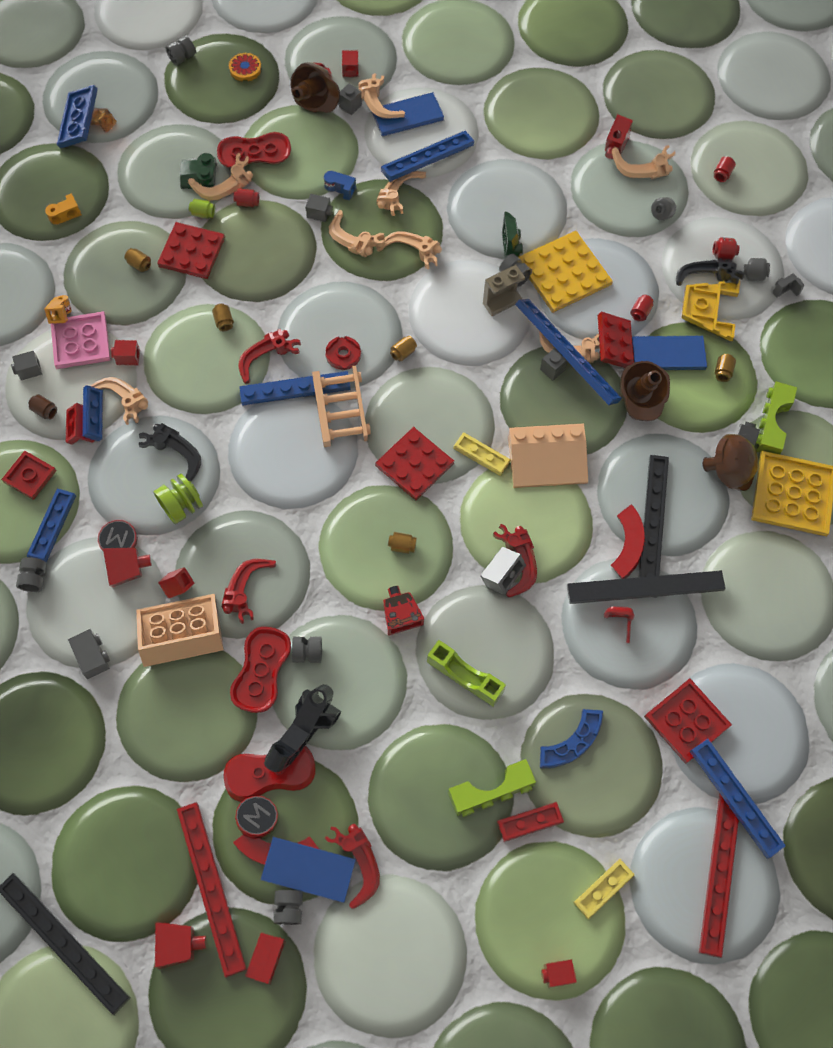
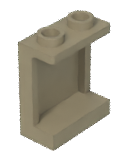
M517 265L485 279L483 305L491 316L514 306L518 300H522L517 291V284L523 281L525 276Z

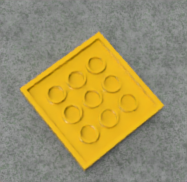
M573 231L519 256L522 263H525L532 269L529 280L552 313L609 287L613 283V280L577 231Z
M762 451L759 459L751 520L827 537L830 531L833 504V466Z

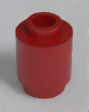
M722 157L714 170L715 180L725 182L730 178L736 166L733 158Z
M241 188L234 192V202H236L237 206L254 208V206L259 205V192Z
M649 295L638 297L630 311L634 320L645 321L654 306L652 297Z

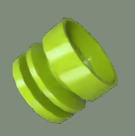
M181 473L177 475V480L180 484L174 479L170 480L172 490L163 484L153 491L160 506L175 525L186 518L183 509L187 508L192 514L195 512L192 503L198 509L203 507L196 488Z

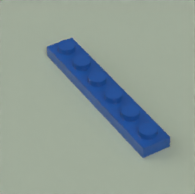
M462 131L382 165L381 172L391 182L474 146V140L466 131Z
M348 371L320 375V377L331 378L337 376L348 375ZM313 376L239 386L242 406L315 395ZM350 382L325 386L326 388H322L323 394L351 390Z
M709 739L693 748L690 753L764 856L769 859L786 847Z

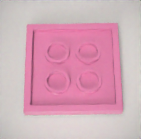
M104 311L67 317L66 323L51 324L54 366L56 369L111 361Z

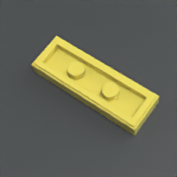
M464 432L453 447L454 450L499 476L503 474L511 462V459Z
M619 859L573 903L587 919H590L635 874Z

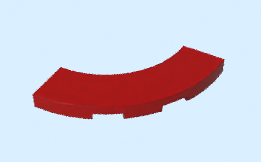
M632 504L617 515L625 531V542L620 555L611 564V568L621 579H626L635 570L645 546L643 523Z
M244 834L233 842L245 856L265 865L271 843L259 837L250 838ZM310 836L298 842V844L319 849Z

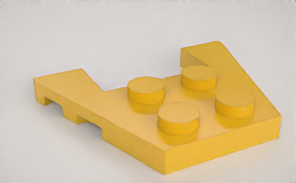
M740 280L738 284L721 281L718 284L711 285L709 283L686 285L681 318L728 341H733L736 324L717 321L720 294L738 297Z

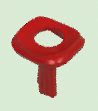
M629 607L607 608L603 614L604 618H627L626 643H630L631 621L635 617L633 609Z

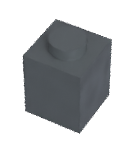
M348 83L340 91L339 107L352 115L362 106V95L359 89Z
M310 194L305 206L306 217L326 222L328 216H331L333 211L330 198Z
M554 348L542 358L540 370L554 381L566 370L567 360Z
M34 350L12 356L14 364H11L14 375L18 374L21 381L43 375L39 359Z

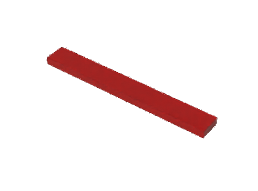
M720 793L699 946L700 954L722 958L739 823L738 818Z
M195 802L178 808L177 812L224 976L227 978L243 972L247 968L198 803Z

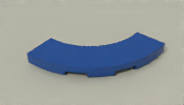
M583 709L579 726L570 738L557 745L541 746L540 768L563 766L584 754L598 735L603 711Z

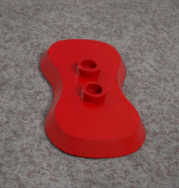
M270 132L256 138L231 136L220 141L217 147V157L219 162L227 168H231L236 164V155L238 153L241 154L239 159L241 162L245 161L246 156L249 157L248 164L261 162L280 164L290 156L291 143L286 135L279 132Z
M258 627L252 630L245 640V662L230 689L231 701L236 707L244 711L253 713L265 712L273 706L277 699V675L280 667L290 654L291 641L285 632L272 627Z
M305 746L293 763L280 772H273L265 767L264 759L267 754H239L234 756L227 762L224 769V784L229 796L236 801L242 802L248 797L261 796L271 790L297 791L304 789L312 783L315 776V762L310 749Z

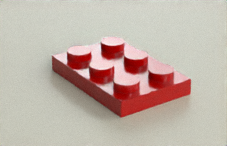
M601 311L597 315L601 362L626 368L634 363L631 320Z

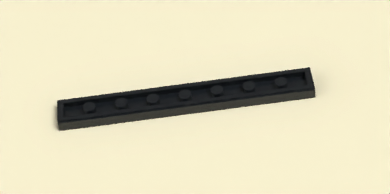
M650 454L643 523L645 546L640 558L639 577L660 575L669 457Z
M722 570L567 583L569 604L717 592L726 589Z
M12 873L0 885V894L108 1011L115 1015L131 997L15 873Z

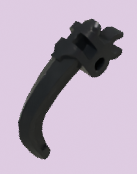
M718 258L716 260L699 261L682 266L677 272L676 284L681 286L687 275L699 272L717 273L718 281L727 282L730 280L733 284H738L739 279H743L744 273L736 270L737 264L732 262V259L722 261L723 258Z
M164 423L154 425L153 435H148L144 432L139 433L140 439H147L145 442H139L140 448L154 446L158 450H163L168 446L180 453L188 462V471L185 478L192 482L201 466V456L190 442L179 435L178 431Z

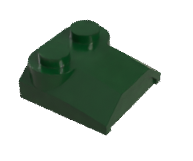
M203 153L198 158L183 159L181 161V189H192L188 183L190 178H193L204 187L211 188L215 186L216 157H213L212 154Z
M504 212L502 226L504 256L506 258L510 254H515L519 257L523 253V245L519 243L521 230L517 227L516 218L509 212Z

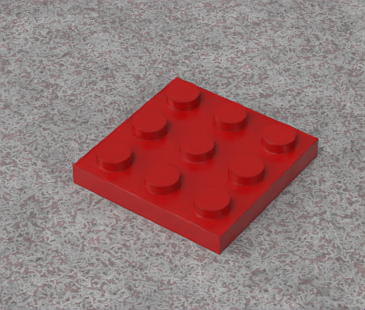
M175 222L157 262L158 267L208 280L225 240V235Z
M414 426L375 462V466L416 501L454 465V460Z
M691 678L644 716L685 764L694 758L690 753L693 748L706 739L713 742L732 725Z

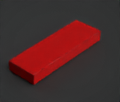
M557 802L497 821L503 842L564 823Z

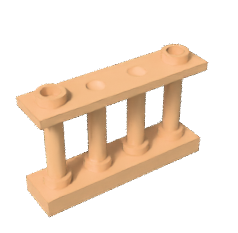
M352 366L353 374L331 378L320 377L319 371L312 372L324 447H330L331 440L337 437L363 434L364 441H368V435L371 434L370 425L365 422L359 383L362 382L361 372H357L356 366ZM354 382L356 392L327 396V394H323L322 390L327 385ZM357 399L359 409L334 413L326 412L325 405H328V403ZM360 416V427L340 430L328 428V423L331 420Z

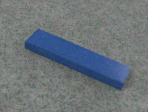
M57 488L26 555L27 557L41 559L47 563L76 498L75 493Z

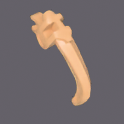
M374 73L372 79L359 82L358 89L361 91L362 99H364L369 109L375 115L382 118L405 117L404 111H390L385 109L380 103L378 97L380 86L384 84L383 75L380 79H376V74Z
M667 145L662 150V153L657 154L650 163L629 164L621 157L618 148L614 147L612 149L615 165L624 176L630 178L651 177V179L668 176L672 172L673 168L671 165H668V160L673 158L676 152L668 154L666 150L670 146Z
M238 153L236 155V164L231 167V176L214 187H204L193 178H190L188 183L201 198L209 201L224 198L237 191L238 188L243 189L252 182V172L244 170V167L248 164L249 157L246 156L245 161L241 162L239 160L241 154Z
M414 171L391 182L389 181L384 189H381L376 201L377 206L380 209L390 210L392 216H395V210H399L403 214V206L399 203L398 189L408 179L426 178V172Z
M341 210L338 211L329 225L330 236L354 254L367 257L372 254L373 247H385L384 233L371 236L369 232H362L358 237H355L342 230L340 222L343 218V212Z
M397 231L385 237V247L395 242L410 245L419 250L420 260L425 263L426 269H430V262L438 266L435 255L441 253L442 248L440 243L436 240L434 241L431 237H422L405 231ZM376 246L377 251H382L385 247L379 248Z
M539 331L540 343L544 350L549 353L555 347ZM599 334L593 339L584 338L581 346H574L589 363H594V361L600 358V353L595 352L596 349H600L598 342Z
M104 378L91 385V387L97 389H111L122 398L121 403L125 409L123 419L126 425H129L130 418H134L135 423H138L139 418L137 414L148 407V400L137 388L134 389L119 378Z

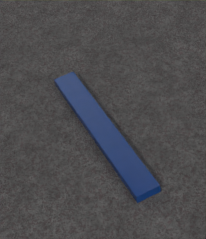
M518 300L515 305L608 405L619 403L622 398L531 300Z

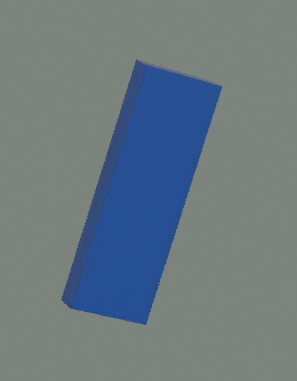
M86 385L83 387V437L99 442L102 440L103 390Z

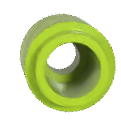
M193 199L189 203V212L195 217L213 218L215 204H212L210 201Z

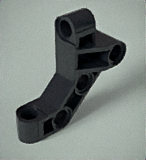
M322 684L312 691L309 689L303 691L295 706L296 717L281 739L272 744L264 759L266 768L273 772L283 771L293 763L318 729H329L336 723L341 715V710L331 704L333 690L329 685ZM318 692H321L323 694L324 700L321 697H319Z

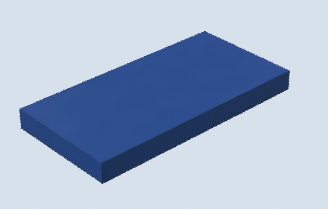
M95 85L68 93L57 140L59 148L87 141L98 91Z
M433 92L382 105L390 111H404L405 117L382 118L372 112L382 137L444 120V115Z
M632 336L634 363L650 361L659 365L664 370H706L707 368L703 336Z
M273 837L261 880L344 903L356 859Z

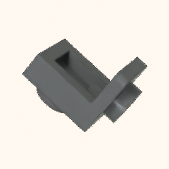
M792 273L786 278H780L775 283L776 287L773 294L779 297L788 290H791L798 296L805 285L800 278Z
M745 422V425L740 424L738 435L748 439L755 446L760 429L756 428V424Z

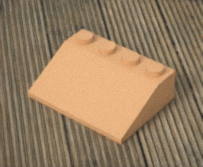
M584 423L509 428L508 445L513 488L588 484Z
M215 594L136 610L138 651L143 667L224 650Z

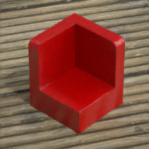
M185 567L168 573L158 582L167 598L183 594L195 584Z

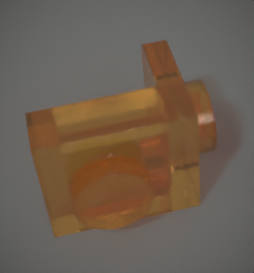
M95 108L90 125H100L104 132H108L117 121L107 108Z

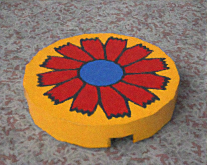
M251 53L238 54L230 60V74L238 81H252L261 73L260 60Z

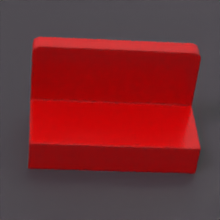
M75 403L66 410V443L74 444L80 439L93 443L95 440L83 437V405Z
M261 933L247 969L246 977L271 985L286 941L279 937Z

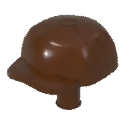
M311 62L302 63L295 69L291 76L290 86L296 104L311 112L321 111L328 113L335 110L340 98V89L332 80L329 71Z
M650 361L635 362L627 366L622 372L620 397L625 402L627 412L631 418L640 421H654L658 419L662 414L664 404L669 399V374L659 365Z
M726 434L720 439L716 447L715 457H705L703 459V468L706 472L716 470L717 476L728 488L747 491L751 487L754 475L758 469L756 449L743 436Z

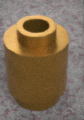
M130 248L126 251L124 259L127 264L140 272L149 270L151 267V258L138 249Z
M223 303L217 304L212 309L216 327L220 331H228L233 328L234 323L230 308Z
M411 336L403 337L390 348V354L394 360L403 361L415 351L417 343Z
M723 354L718 357L715 368V378L718 381L727 382L732 378L736 359L732 355Z
M394 532L393 535L389 536L388 546L391 547V551L407 554L410 552L414 553L417 538L412 537L410 534Z

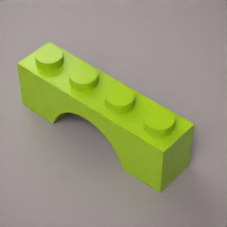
M777 381L772 388L769 387L766 398H769L768 403H765L762 413H765V416L761 418L759 424L761 433L758 434L755 443L757 444L756 452L766 451L781 454L787 434L778 427L775 415L790 410L795 400L797 387Z
M440 640L436 642L427 655L428 664L492 707L495 706L505 691V683L490 673H483L471 667L459 657L454 649Z
M524 759L506 767L505 780L496 789L489 791L480 790L467 781L449 788L448 794L456 815L466 817L475 813L474 809L480 807L487 809L492 807L495 801L501 799L502 802L512 799L515 793L525 794L532 791L536 781L527 759Z

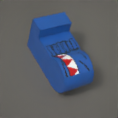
M328 171L324 174V186L326 190L341 193L344 199L350 200L356 189V178L335 171Z

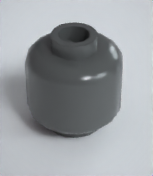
M669 197L658 198L651 206V213L658 220H667L676 212V204Z
M750 258L748 264H744V275H747L748 280L764 281L766 277H769L770 263H767L765 258Z

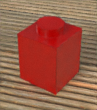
M342 50L343 77H359L358 50Z
M115 340L114 347L111 348V357L115 359L117 365H139L140 348L137 340Z
M572 959L544 964V969L541 970L543 983H547L548 988L577 983Z

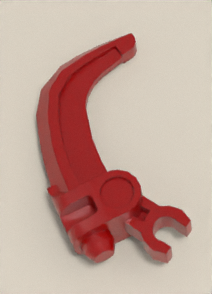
M281 328L278 331L266 334L264 339L252 345L240 356L238 367L243 382L245 384L250 383L249 367L255 359L272 350H276L279 355H285L287 352L299 354V349L293 347L295 345L301 346L300 340H285L290 335L287 330L282 331Z
M500 524L499 529L503 531V534L500 535L495 531L493 533L494 538L502 540L507 549L521 554L526 564L522 571L520 582L506 593L507 597H513L529 590L536 582L537 565L533 552L534 546L527 529L518 526L515 528V533L511 534L505 525Z
M250 559L244 561L236 569L228 588H225L221 606L225 614H231V612L238 613L241 624H244V615H249L251 621L254 620L253 612L248 608L247 596L244 593L246 583L251 573L255 570L276 567L275 560Z
M356 824L350 825L348 827L350 834L345 836L336 827L331 826L330 829L336 832V837L330 839L326 836L325 840L329 843L340 845L345 852H352L361 869L363 876L362 889L349 903L350 908L355 909L369 900L380 885V873L371 849L372 845L361 827H358Z

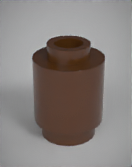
M40 394L32 396L28 402L29 410L44 419H52L58 410L53 402Z

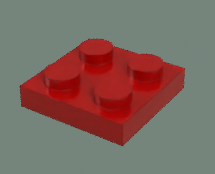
M24 450L1 480L3 483L34 500L57 470L55 467Z

